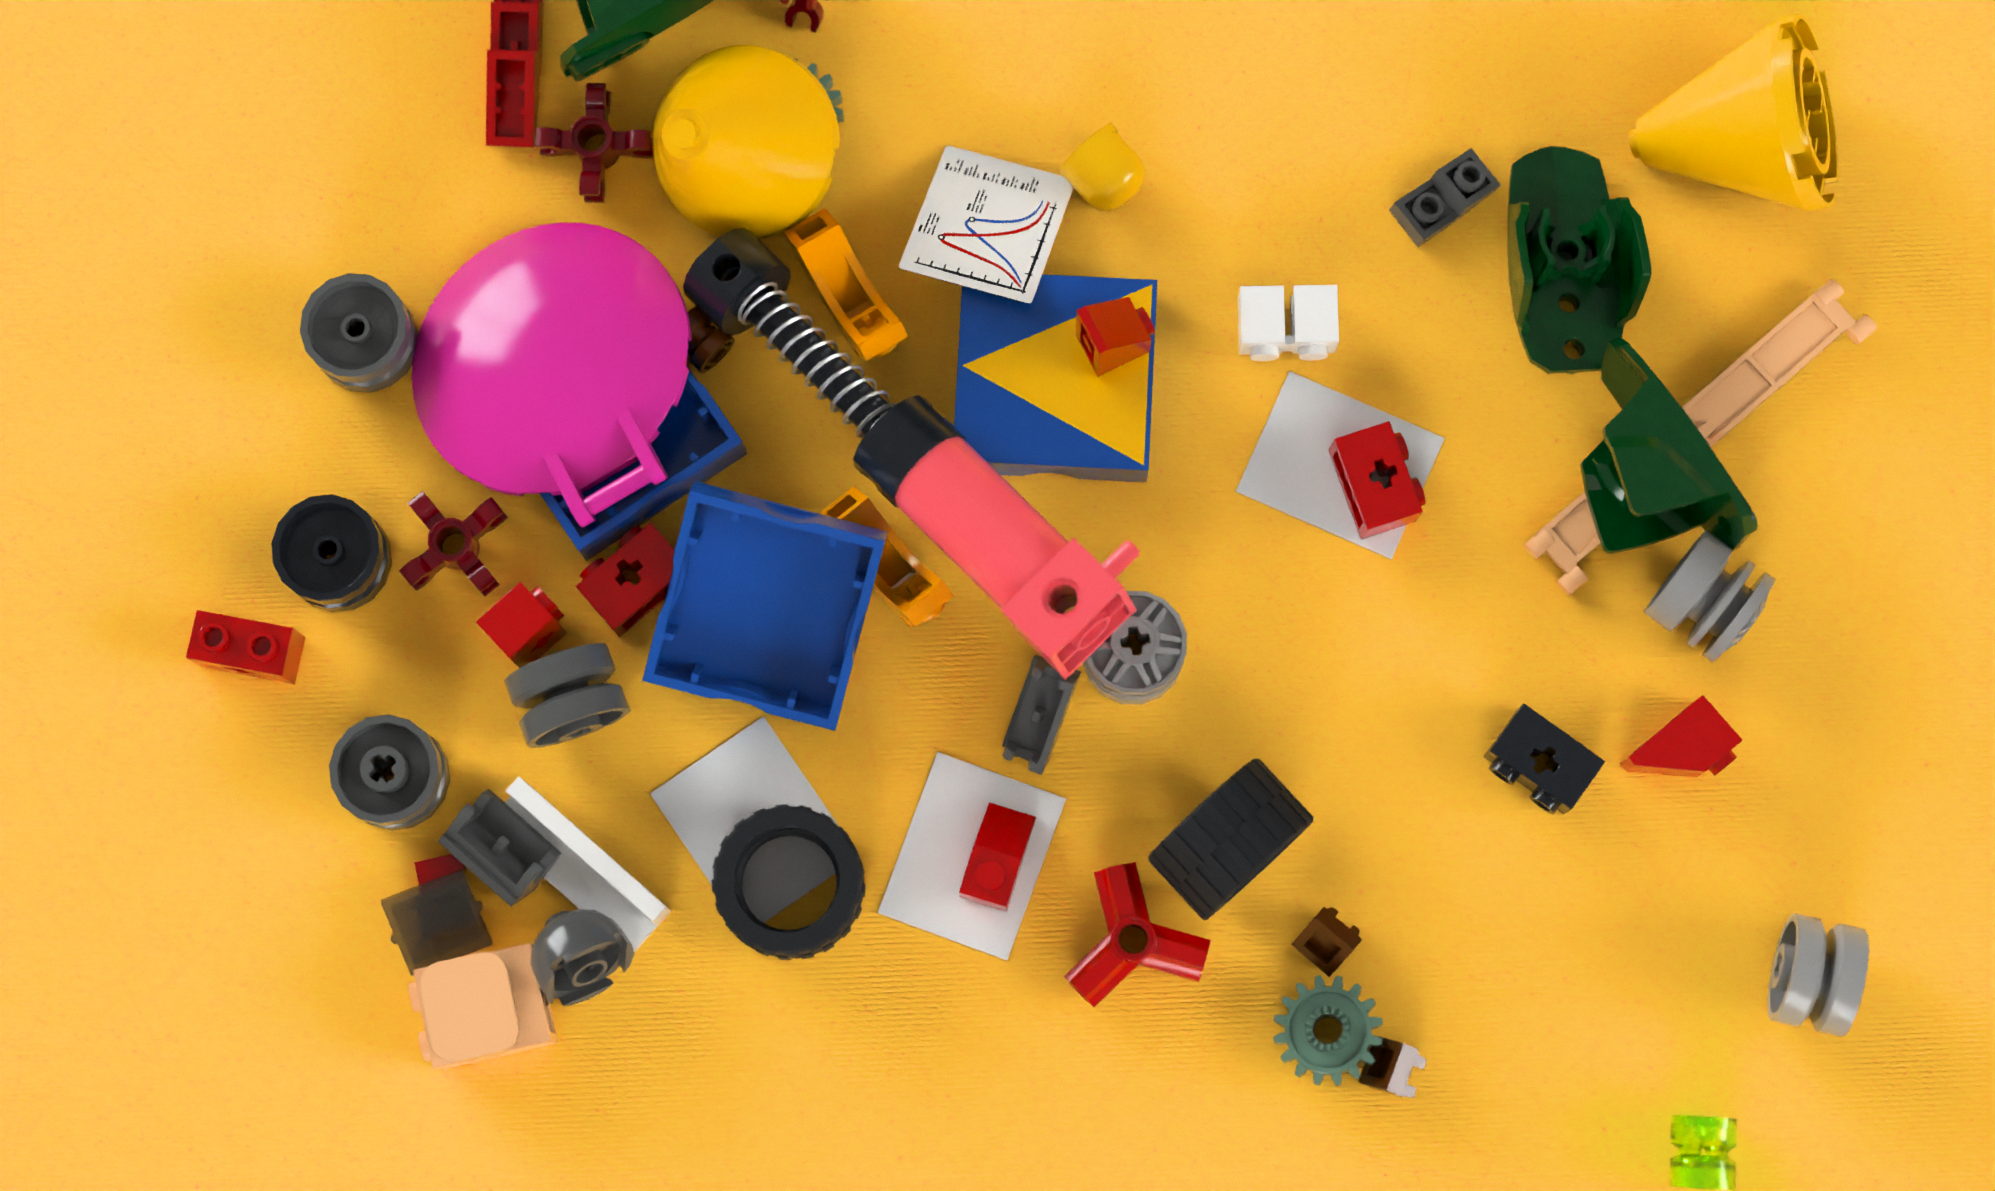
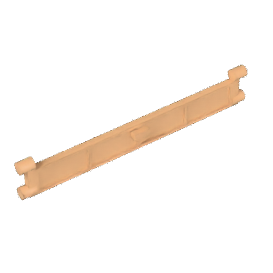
M1830 279L1682 407L1710 447L1716 444L1843 332L1847 334L1852 342L1859 345L1877 329V325L1868 315L1864 314L1856 321L1841 306L1837 299L1844 294V290L1837 281ZM1585 492L1524 544L1525 549L1533 558L1538 559L1543 553H1546L1564 572V575L1557 580V584L1569 596L1588 580L1586 574L1576 564L1601 543Z

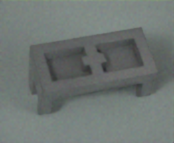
M1035 654L1002 744L1005 747L1002 756L1006 760L1011 761L1014 757L1023 758L1029 761L1028 769L1042 775L1050 760L1081 671L1075 670L1065 680L1043 657Z
M490 789L482 792L473 806L469 803L466 804L447 831L438 840L445 849L510 906H513L534 892L562 854Z

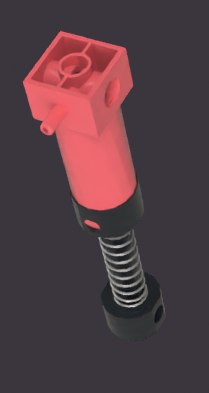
M746 228L733 229L718 237L696 258L686 274L683 285L685 296L723 333L729 336L741 334L755 326L754 336H765L768 339L767 349L773 350L777 348L780 351L779 361H790L793 364L792 374L802 373L806 377L805 387L815 386L818 389L817 399L823 400L827 398L831 402L830 412L840 410L844 414L843 424L849 425L853 423L857 427L856 437H863L858 445L853 458L854 467L871 480L877 487V490L894 507L900 508L1002 610L1015 630L1066 680L1136 611L1125 588L1116 578L1140 555L1138 548L1131 541L1126 540L1100 564L1075 538L1068 542L966 442L965 436L941 416L926 398L917 395L909 397L900 403L889 404L888 392L884 390L876 391V381L872 378H863V368L859 365L851 366L850 355L838 353L837 342L825 340V331L820 327L813 328L812 318L808 315H800L801 310L798 304L788 303V296L785 291L791 278L790 269L750 230ZM815 331L821 333L822 338ZM879 394L885 396L886 400H884ZM1075 606L1068 613H1064L1068 608Z

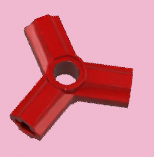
M1136 862L1116 865L1094 872L1108 934L1064 976L1080 996L1095 1008L1138 965L1199 982L1211 940L1151 923ZM1129 927L1142 930L1147 939L1145 949L1136 954L1125 952L1119 945L1118 940L1121 931Z

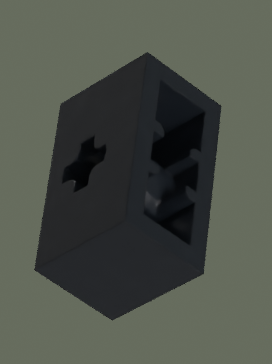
M1524 703L1516 710L1483 756L1492 763L1489 766V770L1499 779L1510 785H1513L1516 781L1532 792L1529 798L1537 806L1550 814H1554L1558 810L1563 815L1572 810L1606 762ZM1544 753L1549 757L1546 763L1549 769H1545L1539 774L1533 769L1536 763L1533 757Z

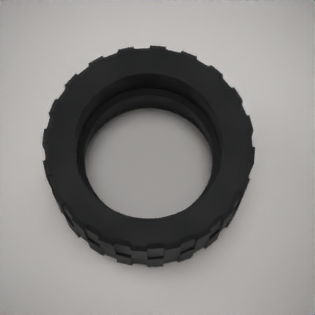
M1255 758L1234 773L1174 828L1150 853L1149 862L1201 919L1207 920L1296 840L1313 823V816L1259 758Z
M783 804L776 805L774 808H763L753 812L752 816L745 820L742 819L734 826V830L728 836H725L720 844L721 849L718 856H715L712 867L714 875L711 885L712 892L715 894V905L719 915L722 916L726 923L725 925L737 938L756 952L765 956H774L780 960H791V958L806 959L814 957V954L828 951L834 947L838 940L842 937L845 938L851 931L850 927L855 919L858 920L862 910L861 903L863 897H865L866 889L864 883L865 873L855 845L841 826H837L832 818L824 813H817L810 807L801 805L794 807ZM785 836L805 838L820 846L831 859L836 873V891L828 910L814 923L794 930L777 929L760 921L751 912L745 901L742 884L745 867L754 852L763 844Z

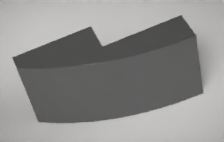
M1470 148L1438 169L1430 180L1396 201L1389 211L1416 246L1420 247L1495 192L1501 184L1474 150Z

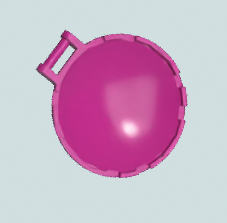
M560 222L539 225L510 234L490 244L462 265L446 282L427 311L418 334L412 362L413 398L422 427L441 456L461 474L485 485L488 489L504 494L524 497V494L551 493L553 496L562 495L573 517L580 527L584 528L596 521L594 515L651 482L657 485L668 478L651 443L660 434L657 429L664 421L671 407H677L689 373L686 363L688 342L691 341V328L685 302L678 286L659 260L638 242L612 229L593 224ZM636 461H640L641 465L586 498L584 497L583 493Z

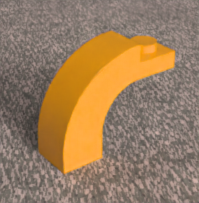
M825 208L784 231L810 282L859 358L863 357L868 361L874 356L886 355L897 346L898 342L909 337L901 321L883 301L870 282L840 225Z
M851 487L819 513L887 531L873 588L910 628L935 618L943 610L944 603L954 596L946 584L914 556L885 521L870 499L856 487Z

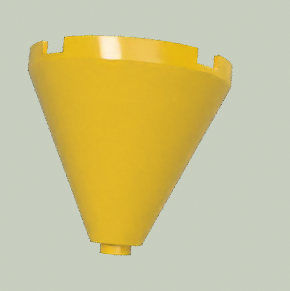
M1801 13L1777 18L1638 118L1636 129H1632L1629 132V142L1633 157H1640L1643 164L1651 168L1806 211L1831 208L1836 196L1835 193L1824 195L1825 183L1838 181V153L1834 114L1826 71L1818 72L1815 60L1810 52L1818 50L1819 45L1807 18Z
M734 45L719 48L702 55L686 66L675 77L667 88L656 113L652 134V151L660 184L671 203L686 219L699 228L718 236H722L733 229L746 228L756 237L762 239L778 235L800 223L818 206L833 180V177H830L834 161L835 148L839 149L840 137L832 102L824 87L810 70L782 52L760 46Z

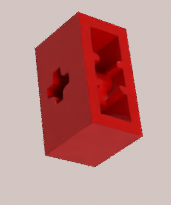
M1390 421L1333 440L1328 451L1361 540L1417 521L1423 513L1421 506L1426 504L1424 491L1418 478H1411L1405 464V461L1409 459L1406 442L1400 432L1394 433ZM1375 470L1380 477H1389L1390 480L1384 488L1380 481L1372 482L1370 480Z
M651 522L643 529L640 526H636L628 531L617 543L620 549L606 561L601 557L589 564L580 574L582 581L576 585L579 592L619 638L666 598L673 571L675 550ZM628 568L638 572L641 579L635 586L629 581L625 582L626 579L623 572Z
M521 582L515 585L476 621L481 629L519 668L538 660L567 634L558 623L565 615L538 586L530 592Z
M197 610L186 658L204 668L295 684L305 636L291 627Z

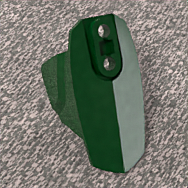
M576 0L588 35L572 44L560 55V67L566 77L572 75L575 81L584 80L640 50L649 43L650 38L672 27L714 0Z
M1551 146L1541 148L1518 159L1511 165L1507 254L1514 318L1529 362L1547 374L1600 372L1608 342L1616 337L1622 338L1624 326L1636 316L1651 278L1650 255L1642 219L1631 206L1628 197L1609 198L1600 159L1585 152L1566 147ZM1559 302H1570L1574 307V312L1563 311L1559 306ZM1569 341H1572V347L1578 351L1579 358L1572 359L1564 353L1563 348L1566 347Z
M1616 337L1610 340L1602 360L1601 380L1622 410L1602 430L1603 441L1580 464L1584 491L1603 550L1609 554L1628 551L1679 536L1701 526L1704 530L1707 529L1725 542L1732 549V552L1741 547L1742 543L1751 533L1757 530L1758 525L1754 512L1703 435L1641 356L1624 339Z

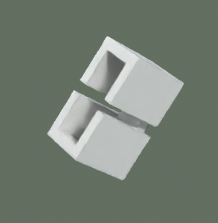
M1284 285L1240 286L1237 298L1239 355L1250 354V359L1254 361H1273L1278 359L1279 354H1282V352L1292 351V354H1298L1301 360L1314 361L1325 359L1328 357V353L1336 352L1339 343L1337 285L1293 286V295L1290 296L1291 335H1285Z

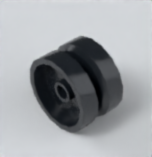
M333 494L312 496L292 506L278 522L271 542L273 565L282 582L311 606L329 612L355 610L372 601L385 586L392 566L391 544L382 527L354 501ZM327 555H335L330 559H326Z

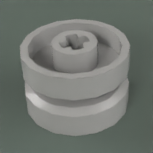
M1798 913L1791 914L1779 938L1771 969L1767 999L1770 1021L1796 1027L1800 1026L1809 1016L1815 1031L1839 1037L1845 1036L1852 1027L1858 1012L1866 981L1869 960V936L1866 929L1839 923L1826 935L1820 918Z

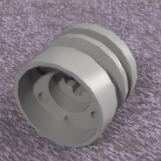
M1706 529L1670 573L1646 607L1644 613L1668 631L1675 629L1687 617L1690 618L1695 624L1689 633L1686 644L1693 648L1707 632L1712 634L1713 638L1705 648L1702 656L1713 663L1723 652L1736 645L1757 620L1765 608V603L1769 591L1775 583V578L1765 572L1750 588L1747 587L1744 583L1753 571L1755 564L1748 560L1732 575L1729 574L1724 568L1731 556L1732 549Z
M1126 591L1136 611L1082 664L1089 682L1104 697L1120 704L1143 705L1161 698L1175 684L1186 656L1187 632L1179 613L1165 599L1147 591ZM1136 634L1138 641H1147V644L1142 646L1140 655H1133L1131 648H1122V645L1127 643L1128 635Z

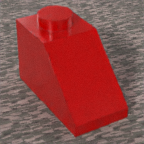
M1129 297L1087 305L1076 311L1075 335L1097 377L1150 352V335L1155 333L1153 324L1143 307L1135 309Z
M1702 695L1629 755L1620 765L1629 772L1696 778L1709 770L1715 776L1737 758L1732 749L1742 739L1706 697Z
M989 802L959 890L960 898L1007 912L1034 827L1035 816Z

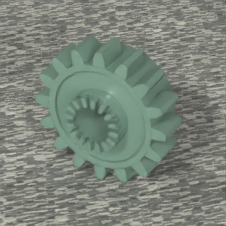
M1321 975L1315 976V988L1312 990H1308L1301 982L1296 984L1300 996L1296 1001L1285 996L1282 998V1003L1289 1011L1287 1015H1274V1022L1285 1027L1283 1033L1275 1035L1273 1039L1275 1044L1288 1045L1289 1049L1280 1058L1283 1063L1293 1060L1298 1062L1294 1073L1295 1076L1301 1078L1307 1071L1313 1073V1081L1316 1086L1321 1085L1324 1076H1331L1337 1087L1341 1086L1342 1074L1349 1072L1356 1080L1361 1077L1357 1067L1361 1062L1373 1066L1375 1059L1368 1052L1370 1046L1381 1047L1383 1039L1372 1035V1029L1381 1027L1383 1021L1380 1017H1369L1368 1013L1376 1006V1002L1373 998L1363 1002L1358 999L1362 990L1358 983L1351 987L1349 991L1343 989L1342 976H1336L1332 987L1325 986ZM1325 1018L1335 1019L1342 1025L1343 1032L1341 1037L1332 1044L1321 1043L1314 1036V1029L1317 1023Z

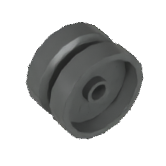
M348 273L327 280L311 294L302 310L300 325L301 338L305 351L333 383L354 392L372 393L391 387L406 375L413 362L419 334L413 315L387 283L366 274Z
M605 643L577 646L548 655L517 669L504 680L512 704L519 708H531L519 721L524 739L529 748L556 745L585 736L617 722L631 711L621 685L604 683L616 670L608 646Z
M389 714L367 717L348 728L336 743L329 764L331 787L340 804L362 821L391 831L413 828L431 818L445 800L450 782L448 759L438 741L410 720ZM392 767L395 777L387 781L385 773Z

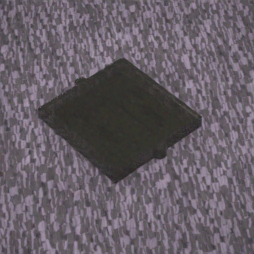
M463 868L391 895L380 901L393 931L391 942L398 944L411 976L414 975V969L462 957L493 945L492 938L481 914L483 903L479 900L476 901Z

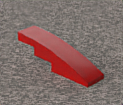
M494 0V2H491L490 49H487L486 146L535 147L544 0Z

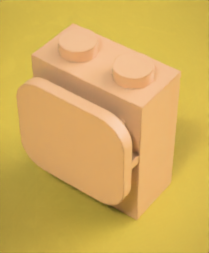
M532 943L493 952H479L436 962L430 966L413 970L415 982L409 983V996L414 1012L422 1013L425 1031L418 1033L420 1051L425 1062L431 1061L433 1069H449L558 1043L550 1002L543 995L531 967Z

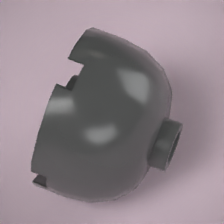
M596 910L560 911L546 921L544 928L538 934L532 947L531 967L537 983L548 1002L553 1004V998H559L563 1006L574 1005L591 999L613 985L612 980L606 977L615 972L619 966L625 973L631 965L634 951L632 944L619 925Z

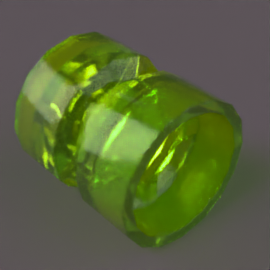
M1671 1115L1670 1144L1677 1148V1154L1669 1159V1187L1736 1191L1737 1162L1729 1157V1152L1737 1147L1738 1119ZM1702 1148L1705 1150V1155H1701Z

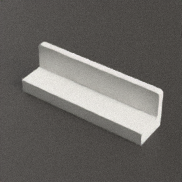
M518 776L506 790L510 797L505 803L562 853L544 878L578 909L596 910L613 919L623 930L635 952L671 910L534 788Z

